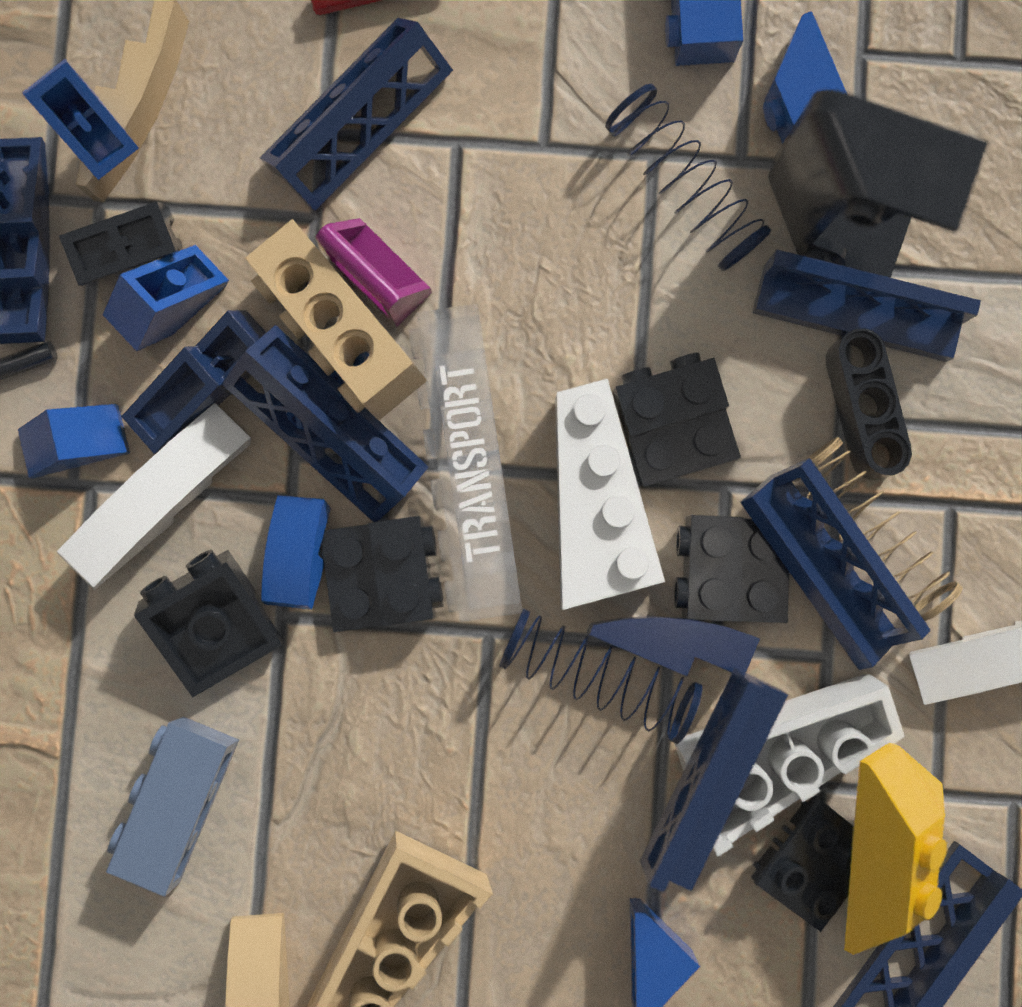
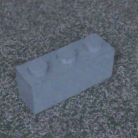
M184 716L169 722L167 726L162 725L159 728L149 748V754L154 756L147 775L141 774L129 795L128 803L134 806L127 823L122 822L117 827L109 842L107 852L113 854L106 873L164 897L180 883L239 739Z

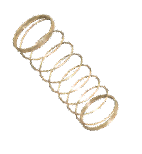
M836 437L808 458L812 460L815 466H818L843 444V441ZM851 451L843 453L839 457L820 467L818 469L819 471L831 465L835 461L839 460L823 475V477L825 478L841 461H843L851 453ZM867 471L862 472L850 481L834 489L833 492H836L841 488L845 487L846 485L850 484L838 496V499L848 489H850L859 479H861L867 473ZM798 478L793 480L792 482L800 481L801 479ZM809 491V493H808V495H807V498H808V499H809V497H810V495H811L810 491ZM884 491L879 492L866 502L848 511V513L850 514L856 511L857 509L861 508L852 517V519L854 520L868 505H870L876 498L883 494ZM897 511L882 523L864 532L863 534L866 535L875 530L867 540L869 541L886 523L900 514V511ZM917 531L912 532L901 542L878 554V556L886 554L882 559L884 562L897 547L912 538ZM839 535L840 542H843L841 535ZM933 551L924 555L922 558L916 561L910 568L894 575V578L900 576L897 580V583L911 569L915 568L916 566L927 560L931 555H933ZM948 571L942 574L934 581H932L928 586H926L922 591L908 597L909 599L914 598L912 604L924 592L930 590L931 588L942 582L944 579H946L950 575V572ZM950 582L939 587L914 606L919 612L937 597L954 589L940 604L921 615L925 622L940 614L960 596L963 588L959 582Z

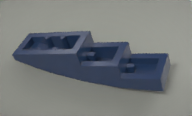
M42 137L0 139V344L45 342L50 268V218L46 145Z

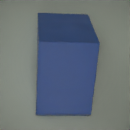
M66 59L22 92L24 97L98 180L139 149L95 92Z
M117 404L47 409L18 429L28 476L32 479L130 454L119 405Z
M630 898L632 1006L663 1007L700 968V965L693 950L640 898Z

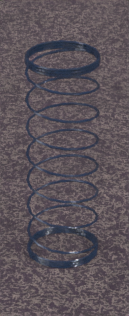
M652 83L646 84L635 90L614 109L606 120L605 128L608 132L613 133L612 136L615 137L625 130L644 110L659 103L667 105V111L663 119L652 133L643 138L628 152L627 156H631L656 132L674 123L681 122L683 124V129L672 147L665 155L649 166L643 175L651 172L666 156L682 146L693 142L699 144L698 150L688 165L659 194L665 192L679 178L707 162L715 163L712 172L701 187L674 214L714 186L723 182H730L729 189L719 203L690 231V233H693L704 223L739 202H746V206L737 219L706 250L708 253L738 231L755 222L762 221V225L758 230L743 240L720 261L718 267L721 271H725L756 248L771 233L772 229H770L769 225H764L765 220L757 219L724 237L744 214L749 201L747 199L737 200L711 215L730 192L733 181L730 179L719 181L698 193L713 175L717 162L713 159L706 160L687 170L699 153L701 142L699 140H691L674 148L684 132L685 122L682 120L672 121L660 127L669 112V103L667 101H657L651 104L656 97L658 89ZM650 91L644 101L631 114L612 126L617 117L631 103Z
M525 608L522 610L499 667L505 670L511 665L539 620L526 670V678L528 680L537 673L562 631L550 676L551 690L556 689L560 685L584 646L574 682L573 698L576 701L587 692L606 660L598 689L597 709L602 711L611 703L627 677L620 708L621 720L626 721L630 719L649 692L644 713L645 730L649 732L655 729L671 707L667 729L668 739L676 744H679L684 739L692 725L703 692L701 684L693 682L689 686L676 712L670 732L673 708L684 677H681L677 690L659 721L651 729H648L646 726L647 711L660 666L657 668L639 704L629 717L624 719L623 704L636 656L633 657L622 681L610 700L603 708H600L601 687L613 647H609L590 683L583 693L576 698L575 692L589 636H586L562 678L555 687H552L554 669L565 633V626L560 628L538 667L528 677L542 616L539 615L535 619L512 657L530 615V611L525 610ZM693 696L685 721L679 730L686 708Z

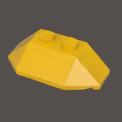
M890 742L859 761L844 950L852 955L906 935L924 919L930 920L939 909L942 899V891L937 885L939 868L947 852V842L943 839L945 820L943 785L900 746Z

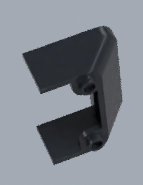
M820 90L811 96L775 155L768 174V180L798 255L891 278L911 218L952 233L959 230L988 141L843 91Z

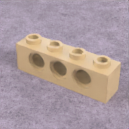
M293 219L245 257L258 274L251 280L253 285L270 304L274 303L277 299L286 309L279 315L281 320L299 340L307 335L315 344L308 353L328 376L336 370L345 382L338 390L357 413L366 407L378 420H381L427 381L411 359ZM309 281L307 287L304 290L296 293L297 289L303 283ZM339 316L338 321L332 327L324 329L326 323L331 318ZM370 351L369 357L364 363L359 366H353L354 360L359 354Z

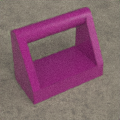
M360 218L326 224L315 236L327 259L396 327L432 293L431 288Z

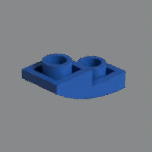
M277 495L268 531L263 563L261 601L265 605L312 610L324 569V561L318 553L331 511V507L324 499Z

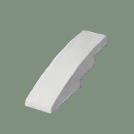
M214 403L170 440L112 494L57 551L58 555L94 590L97 589L174 523V516L212 484V477L250 445L251 437Z
M1022 620L1015 622V625L964 636L960 641L911 651L909 656L924 705L1021 683Z

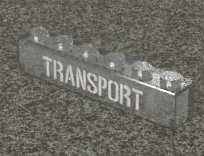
M478 304L416 312L418 328L409 329L413 359H423L424 373L427 380L417 389L420 409L430 408L432 428L424 429L423 434L427 459H437L440 478L430 482L434 509H444L447 530L438 531L442 561L451 560L454 577L453 581L445 582L449 612L458 611L460 622L522 613Z

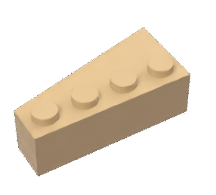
M395 830L306 1007H394L409 989L413 990L426 974V968L445 946L449 947L463 930L462 925L477 907L481 908L491 897L493 892L487 874Z

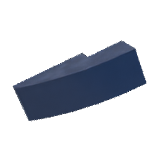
M228 310L196 346L184 347L121 417L153 454H156L214 403L219 406L232 394L222 385V382L244 352L266 333L265 330L247 310ZM246 372L242 378L246 381L252 375Z
M665 616L620 617L590 623L586 632L593 637L685 676L688 675L695 657L730 672L735 667L746 673L760 638L729 627L693 619Z

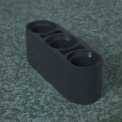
M866 328L852 330L828 349L826 368L847 449L851 451L849 457L854 470L858 474L867 471L863 477L869 480L882 479L902 472L909 465L912 457L911 443L882 338L874 331ZM847 345H853L862 351L864 356L863 367L853 366L847 360L845 353ZM860 394L870 395L874 399L877 406L874 418L868 417L861 412L858 403ZM875 442L883 444L889 452V462L885 468L878 466L872 458L871 450Z

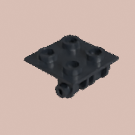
M814 795L808 802L801 801V806L789 820L796 828L792 830L785 824L781 827L790 836L784 843L774 836L772 841L780 849L777 851L772 846H769L759 861L754 862L753 866L756 870L750 877L758 887L821 932L849 896L854 826Z

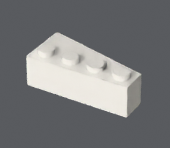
M608 379L557 392L555 399L560 609H569L665 582Z
M865 673L785 701L713 847L716 856L719 857L733 848L732 842L754 829L758 832L775 821L773 816L799 799L804 802L820 792L818 787L841 772L845 775L859 767L860 760L889 742L894 744L905 736L889 686L870 674ZM703 730L686 735L679 744L674 743L683 771Z

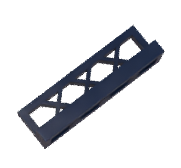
M397 18L259 158L274 174L283 178L312 210L316 211L438 87L453 69L418 22ZM421 49L434 66V69L421 82H407L408 60ZM396 74V81H389ZM381 88H395L394 109L386 117H372L373 96ZM406 89H413V90L406 96ZM361 109V116H354ZM345 124H361L360 144L352 152H337V132ZM371 124H372V125H378V126L371 132ZM326 145V152H319ZM310 160H326L325 180L311 192L296 174ZM336 160H343V161L336 167Z
M777 249L763 267L752 313L841 336L855 329L866 328L877 333L882 338L885 347L948 362L954 359L962 324L978 316L981 300Z
M274 325L244 352L222 382V385L372 522L379 521L400 502L429 468L366 408L357 413L339 392L338 388L341 385L332 376H328L277 325ZM246 372L263 386L265 394L258 393L242 378ZM286 412H291L299 418L304 429L294 426L288 420ZM324 447L335 451L341 457L343 464L335 463L329 458ZM363 483L371 484L385 499L379 503L364 489Z
M810 458L770 475L740 502L858 670L874 667L892 646L923 640L931 631ZM800 478L812 494L813 499L810 500L803 497L792 481ZM824 523L836 528L843 538V543L830 537L824 528ZM854 566L866 571L872 579L873 585L861 580L854 571ZM883 608L896 614L904 627L895 628L883 612Z
M734 667L640 859V864L650 887L664 893L669 882H672L687 890H693L788 697L786 692Z
M953 841L939 868L937 887L942 891L940 906L944 908L946 921L938 934L921 936L918 924L910 931L911 937L905 938L906 935L878 945L833 1007H855L864 993L883 991L885 1007H943L1022 898V889L1005 876L993 870L962 845ZM963 860L981 875L969 892L952 894L949 876L959 862ZM954 904H959V906L954 911ZM929 946L924 953L923 947ZM913 948L915 966L909 975L890 978L888 960L896 950ZM880 972L881 979L874 980ZM892 989H898L893 995Z

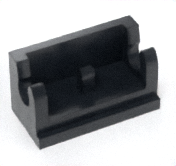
M157 201L59 235L78 286H83L177 253L178 250L183 248L181 240L176 238L170 224L174 221L170 208Z

